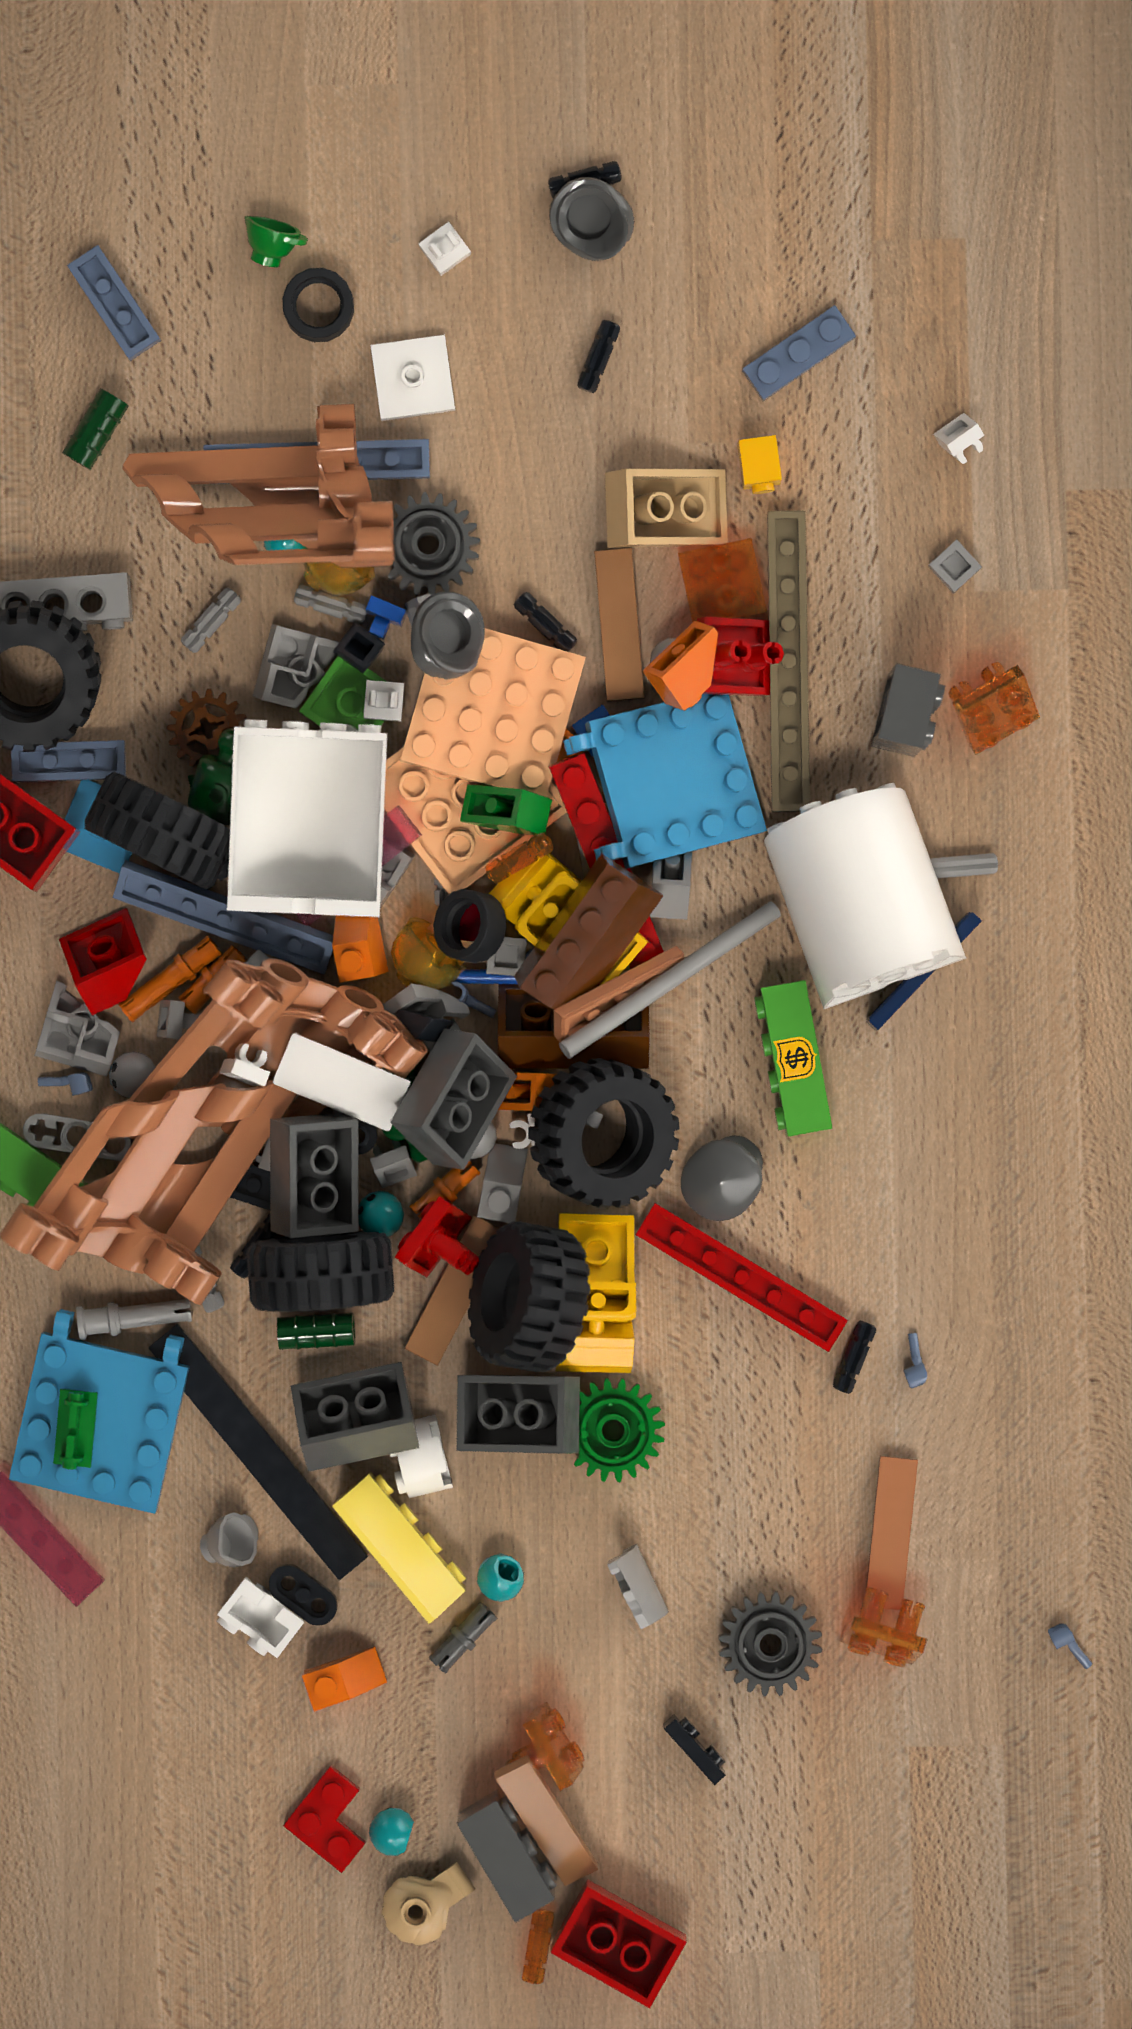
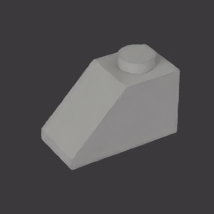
M692 852L653 862L651 887L662 893L663 898L650 914V917L687 920Z
M494 1144L493 1149L488 1155L477 1217L507 1223L515 1222L528 1149H516L509 1145Z

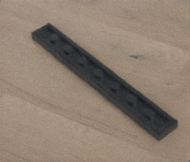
M177 1323L149 1346V1350L156 1358L163 1360L167 1337L171 1334L185 1338L179 1364L190 1366L184 1390L185 1394L340 1581L369 1555Z

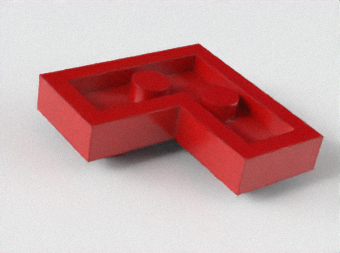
M330 1765L283 1826L342 1873L362 1849L366 1841L337 1819L360 1791V1788Z

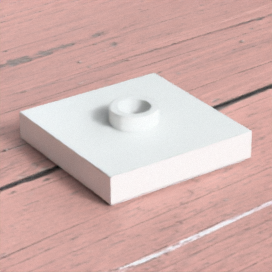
M445 335L371 345L381 421L455 411Z

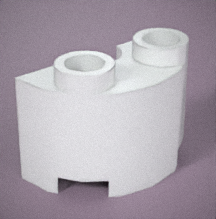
M436 1414L415 1419L419 1448L390 1454V1457H398L401 1471L394 1472L399 1494L407 1493L409 1498L453 1488Z
M245 1577L217 1614L220 1616L217 1622L232 1634L241 1630L250 1637L247 1644L263 1656L269 1652L276 1658H278L304 1624L301 1617L294 1614L275 1599L269 1590L259 1583L253 1584L247 1577Z

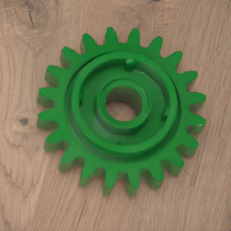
M607 1377L604 1380V1389L599 1390L592 1381L590 1382L591 1395L587 1396L584 1392L580 1391L579 1456L576 1458L574 1465L578 1467L587 1462L589 1464L586 1472L587 1476H591L596 1469H600L602 1482L606 1481L609 1472H614L617 1482H621L623 1470H627L631 1477L636 1478L635 1465L639 1464L648 1470L650 1467L645 1456H659V1452L652 1447V1443L664 1442V1437L654 1433L655 1429L665 1426L664 1421L653 1420V1416L660 1412V1406L648 1408L647 1404L650 1402L652 1394L648 1393L639 1398L637 1395L640 1384L636 1383L630 1391L625 1390L626 1383L624 1378L620 1379L617 1388L612 1387L610 1379ZM608 1420H618L623 1424L624 1432L619 1439L609 1440L603 1435L602 1427Z

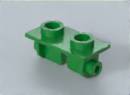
M60 1389L53 1464H60L64 1469H77V1466L91 1468L98 1392Z

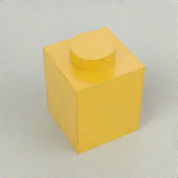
M776 435L738 440L737 448L743 490L752 489V494H764L775 491L774 485H780L782 481Z

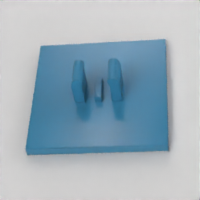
M81 780L64 819L81 832L67 852L120 874L122 865L125 860L129 861L132 852L85 829L84 820L102 785L90 780Z

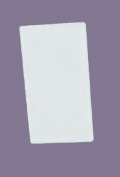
M293 1033L274 1077L273 1084L385 1131H390L392 1127L390 1121L404 1099L410 1081Z

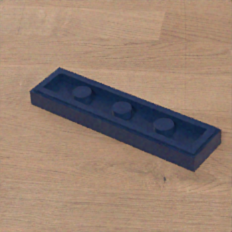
M973 912L967 913L955 925L961 943L982 922ZM935 970L903 980L866 1019L868 1020L867 1023L875 1031L879 1030Z

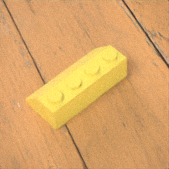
M370 1471L337 1498L332 1507L430 1624L465 1592L466 1587L462 1582L467 1578L453 1561L447 1565L438 1553L443 1549L429 1532L423 1536L414 1525L418 1518L405 1503L399 1507L390 1496L394 1489L383 1475L379 1474L375 1477Z

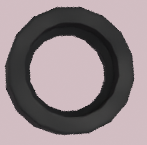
M309 268L296 274L287 284L282 297L283 313L291 330L299 337L311 342H328L341 336L349 327L354 314L353 295L347 282L336 272L325 268ZM322 283L328 285L337 292L340 298L341 308L338 316L332 323L324 327H314L306 324L297 313L296 302L298 296L305 287L311 284Z
M468 889L453 891L443 899L436 911L433 924L434 938L439 949L449 958L472 963L487 961L497 953L504 941L506 932L505 912L501 903L491 894ZM475 904L480 913V930L475 941L465 948L459 935L460 921L466 909Z

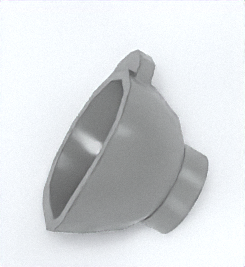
M235 1512L219 1518L210 1527L208 1533L201 1538L200 1549L203 1557L210 1563L217 1562L234 1568L252 1563L257 1554L258 1529L256 1523L250 1516L246 1514L240 1515Z

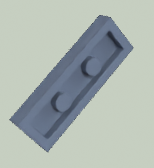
M99 245L67 265L129 361L161 341Z
M834 305L745 366L742 372L762 401H765L855 339L856 335Z
M124 740L58 742L56 747L45 750L43 745L36 746L35 752H23V746L14 745L13 750H11L12 782L105 780L106 776L114 771L126 776Z

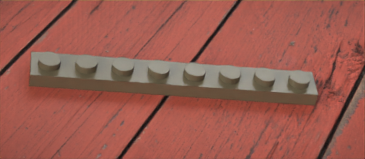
M768 511L769 642H778L781 644L784 652L780 663L770 665L772 812H800L799 809L802 806L810 803L805 511Z

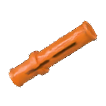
M208 935L205 936L204 939L183 955L179 953L173 957L174 962L138 988L125 1001L118 1003V1005L133 1023L187 980L193 981L197 977L196 973L221 956L222 952Z

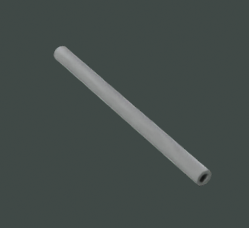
M772 901L760 907L561 1041L559 1046L562 1052L569 1059L781 917L778 907Z

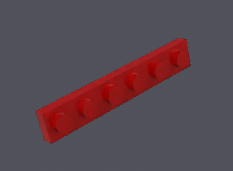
M581 752L548 767L587 864L591 869L596 862L594 850L602 846L618 843L611 818L584 752ZM622 858L614 860V862L625 869ZM631 868L626 869L627 871L632 873ZM650 916L638 931L648 940V943L629 963L630 970L664 952Z
M656 1203L653 1204L635 1234L827 1352L831 1350L848 1322L846 1318Z

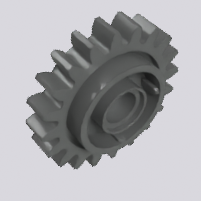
M423 492L420 504H416L411 496L407 497L408 509H403L400 505L395 504V512L398 515L397 518H393L395 559L392 564L394 568L390 571L388 579L391 581L401 576L400 589L402 591L409 584H414V594L417 597L420 595L423 587L428 588L430 595L436 593L437 586H441L444 592H450L449 581L451 580L457 585L462 586L463 581L459 573L473 574L472 567L466 562L468 560H479V554L471 551L470 547L481 544L480 538L469 537V534L477 529L476 523H463L468 518L469 511L463 510L456 514L457 500L455 499L448 506H443V496L440 493L434 503H430L427 493ZM425 536H433L439 541V548L433 554H423L418 549L419 541Z
M759 1591L756 1604H753L746 1596L743 1598L746 1607L744 1611L734 1606L731 1607V1611L736 1617L735 1621L723 1619L722 1624L730 1630V1633L720 1634L718 1639L721 1642L728 1643L729 1646L719 1650V1655L732 1658L725 1664L724 1669L725 1671L738 1669L734 1682L737 1684L747 1678L748 1692H752L756 1685L760 1684L763 1696H767L770 1686H775L777 1694L782 1696L783 1684L788 1683L794 1691L797 1690V1683L795 1681L797 1676L809 1681V1675L804 1669L806 1666L818 1668V1663L810 1656L811 1654L822 1652L821 1646L812 1644V1641L820 1638L822 1633L819 1630H809L817 1620L815 1616L802 1617L807 1609L804 1603L793 1609L794 1597L792 1595H789L784 1603H780L778 1591L773 1592L770 1601H766L763 1593ZM767 1634H775L781 1639L779 1649L773 1653H766L760 1648V1641Z

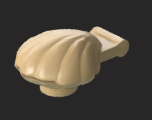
M457 1861L432 1879L418 1876L398 1878L385 1892L383 1897L382 1915L385 1919L386 1927L401 1942L413 1943L414 1945H424L439 1939L442 1931L446 1929L449 1908L471 1894L476 1888Z

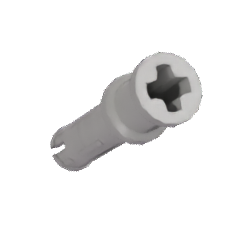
M186 1298L119 1307L118 1303L109 1302L107 1307L84 1309L82 1306H76L80 1340H86L88 1335L110 1333L112 1336H118L121 1333V1329L186 1321L192 1322L191 1311L175 1312L178 1309L190 1308V1300Z

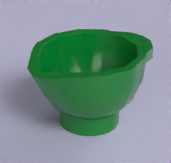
M244 217L248 243L253 249L251 260L258 264L277 268L280 266L281 259L287 256L295 245L305 246L307 244L308 238L302 235L299 229L290 224L266 217Z

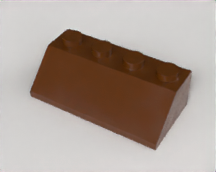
M601 853L514 975L519 987L555 1010L600 986L663 898V894Z
M499 984L498 1057L510 1069H569L571 1064L579 1061L587 1064L589 1059L601 1058L607 1061L611 1059L637 1069H649V1006L569 1059L562 1052L559 1046L560 1041L554 1036V1009L521 989L518 984Z

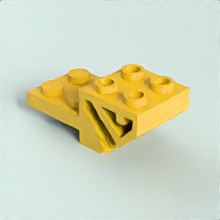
M534 840L489 894L501 903L506 919L515 925V929L531 944L536 946L582 880ZM639 932L600 985L619 976L648 943V940Z
M559 1213L558 1229L571 1233L585 1250L587 1256L585 1262L589 1265L590 1275L588 1276L590 1295L587 1296L586 1305L589 1306L587 1316H584L582 1321V1332L580 1336L576 1337V1345L572 1352L566 1354V1359L555 1367V1371L631 1373L635 1342L632 1319L636 1318L634 1215Z

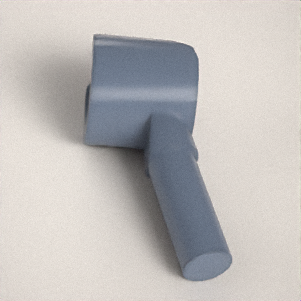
M451 982L454 986L462 989V996L458 999L460 1002L493 1018L496 1009L471 996L463 984Z
M84 1072L62 1077H38V1086L70 1085L72 1096L93 1090L90 1076Z
M917 1333L908 1334L911 1360L914 1366L904 1369L903 1372L909 1387L915 1388L926 1382L927 1371L922 1362V1357H920Z
M1059 1624L1048 1629L1056 1649L1068 1645L1069 1650L1085 1669L1092 1666L1093 1663L1080 1649L1073 1633L1066 1624Z

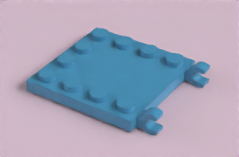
M702 694L699 702L685 711L663 702L588 721L585 723L587 733L572 736L563 741L567 755L592 749L618 843L595 849L596 860L601 853L613 861L622 858L625 869L767 831L729 695Z
M60 1309L56 1312L53 1334L41 1333L9 1480L155 1514L158 1510L190 1368L188 1365L179 1364L185 1338L170 1334L166 1339L162 1360L69 1338L75 1312ZM60 1389L98 1392L91 1468L77 1466V1469H64L60 1464H53Z

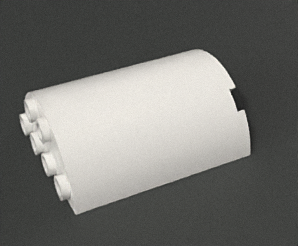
M244 720V727H234L227 910L380 917L387 733H381V725L358 724V732H346L347 724L320 723V730H309V723L282 721V729L267 728V721Z
M895 783L885 784L874 790L858 793L857 788L844 790L835 795L836 800L823 805L821 801L806 804L799 809L800 815L767 829L768 835L764 839V844L823 1009L883 989L893 982L908 980L966 959L906 792L901 788H896Z

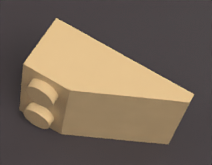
M621 469L605 473L607 548L728 545L725 469Z

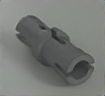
M479 1602L478 1606L459 1626L454 1625L450 1630L452 1634L429 1656V1659L436 1666L439 1665V1669L445 1674L467 1649L473 1650L476 1646L475 1641L498 1619L491 1610L488 1611L486 1609L487 1607L483 1603Z

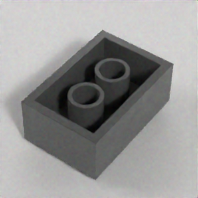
M896 663L888 674L871 747L915 757L921 750H925L929 744L931 745L936 722L930 721L931 714L937 711L938 707L940 708L945 690V685L939 684L941 674Z
M444 1029L390 1123L432 1164L464 1170L517 1075L476 1033Z
M340 1113L270 1119L271 1231L289 1238L359 1232L358 1119Z
M402 1362L291 1385L300 1446L308 1472L419 1448L410 1394Z
M457 1375L456 1451L579 1453L580 1377Z
M498 1790L459 1812L457 1825L516 1923L555 1900L557 1877L547 1860L540 1863L536 1856L538 1845L527 1828L521 1831L517 1824L518 1813L507 1796L502 1798Z

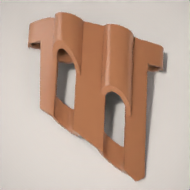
M354 404L317 406L318 419H316L318 445L134 453L129 454L123 464L122 469L137 487H148L154 493L160 504L161 514L195 544L211 543L218 554V558L231 564L332 562L341 568L392 566L395 559L392 501L372 502L366 472L363 466L359 464L357 456ZM229 483L246 496L254 506L203 508L198 495L191 485ZM293 539L308 549L258 551L253 541Z
M266 959L259 966L227 960L203 989L205 995L208 993L213 998L212 1002L129 1100L134 1102L160 1101L167 1091H171L209 1046L221 1047L227 1053L228 1059H235L237 1046L241 1043L248 1044L249 1048L246 1057L250 1062L255 1059L258 1050L266 1051V1062L259 1068L270 1072L268 1080H271L277 1073L293 1033L365 1063L371 1064L374 1061L376 1067L380 1069L384 1067L404 1079L426 1055L427 1048L421 1040H417L411 1035L399 1018L384 1010V1006L378 998L366 990L351 985H341L337 988L309 978L294 965L278 959ZM220 1070L207 1084L224 1083L225 1086L231 1088L255 1087L220 1074ZM299 1095L282 1118L320 1115L328 1106ZM239 1120L222 1123L201 1121L197 1127H221L223 1132L230 1135ZM130 1136L129 1138L135 1140L137 1136Z
M267 1080L265 1086L251 1088H231L225 1086L224 1083L167 1091L160 1101L134 1102L127 1100L104 1107L34 1207L20 1203L1 1231L0 1238L14 1249L24 1254H31L38 1261L56 1271L61 1269L68 1256L75 1255L77 1251L100 1256L109 1263L124 1270L146 1274L160 1285L169 1289L173 1288L188 1300L202 1305L222 1275V1272L197 1254L195 1250L269 1139L270 1119L282 1118L298 1094L273 1084V1080ZM239 1120L214 1158L195 1164L181 1165L174 1163L201 1121L222 1123ZM110 1136H137L113 1173L87 1185L78 1186Z

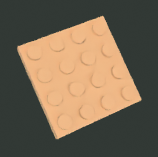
M485 628L483 647L477 665L472 671L454 679H443L424 674L400 762L484 786L524 789L547 797L552 780V774L548 766L557 762L586 657Z
M403 748L386 760L384 812L448 895L453 891L467 889L536 837V835L516 834L461 822L460 818L467 784L484 785L400 762ZM552 781L547 798L552 799L547 828L567 814L558 789Z

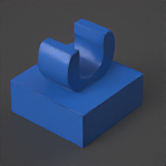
M372 595L366 607V612L375 616L369 632L383 640L390 623L402 628L407 616L405 609Z

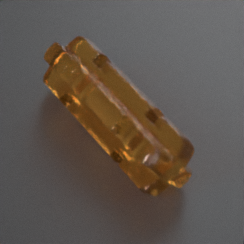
M541 832L530 838L531 843L525 841L501 855V860L496 858L487 863L485 866L487 877L494 883H499L509 877V872L513 875L536 862L538 855L540 858H543L550 854L554 849L551 838L544 832Z
M538 1909L532 1913L531 1924L534 1925V1929L529 1931L525 1955L528 1965L524 1964L522 1980L530 1984H542L544 1982L546 1968H542V1966L547 1964L552 1935L548 1930L553 1928L555 1917L554 1912L547 1909Z

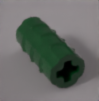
M101 388L92 403H89L88 410L84 417L80 419V423L73 435H70V440L62 452L65 456L89 470L92 469L98 457L102 455V450L108 440L111 439V435L117 425L121 423L120 420L129 407L128 404Z
M333 1313L277 1317L279 1350L318 1349L319 1347L337 1348L338 1346L355 1345L354 1314Z

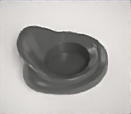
M583 177L566 183L553 198L549 211L551 228L556 238L571 252L587 260L600 261L614 257L622 250L626 242L630 240L634 229V214L627 200L610 184L597 178Z
M455 592L435 593L420 604L412 622L411 652L415 663L424 673L432 677L454 679L465 675L476 667L485 638L484 621L478 607L468 597Z
M736 1135L728 1136L721 1140H713L703 1145L689 1158L681 1174V1191L688 1206L701 1217L713 1221H726L741 1215L753 1203L762 1187L763 1159L760 1150L749 1139Z

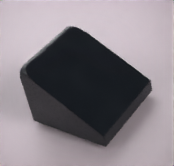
M354 622L335 647L333 653L364 674L381 654L385 643Z
M402 1009L396 1012L399 1020L417 1040L437 1042L442 1031L450 1029L454 1024L451 1020L421 1012Z

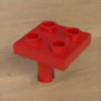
M720 617L697 618L698 622L712 626L718 632L711 686L703 694L770 695V665L780 663L784 652L781 644L769 642V620Z
M439 1196L436 1201H431L423 1209L420 1216L422 1220L413 1232L410 1231L404 1235L398 1244L399 1251L394 1257L405 1266L425 1277L430 1275L441 1259L455 1269H459L465 1275H470L479 1264L478 1256L460 1243L457 1237L472 1217Z

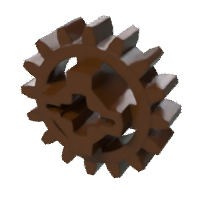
M207 689L203 698H200L196 691H192L193 701L188 703L181 698L178 700L183 708L181 712L172 710L170 712V715L176 719V724L167 725L166 729L176 733V737L168 741L169 745H180L181 749L177 752L176 756L179 759L187 755L190 756L188 766L194 768L200 757L204 755L196 753L188 745L200 743L206 746L209 755H218L220 750L218 738L221 732L226 729L234 730V727H240V723L247 719L246 714H235L240 705L237 701L231 702L229 705L226 704L227 694L225 692H222L218 699H216L212 689ZM206 705L217 706L228 715L214 716L209 713ZM193 711L195 719L191 727L183 731L184 722ZM205 721H209L212 726L218 725V728L213 731V738L207 739L204 734L197 735L198 731L203 729L202 723Z

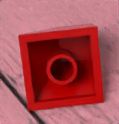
M127 908L59 939L74 984L91 1015L109 1009L127 999L147 960Z

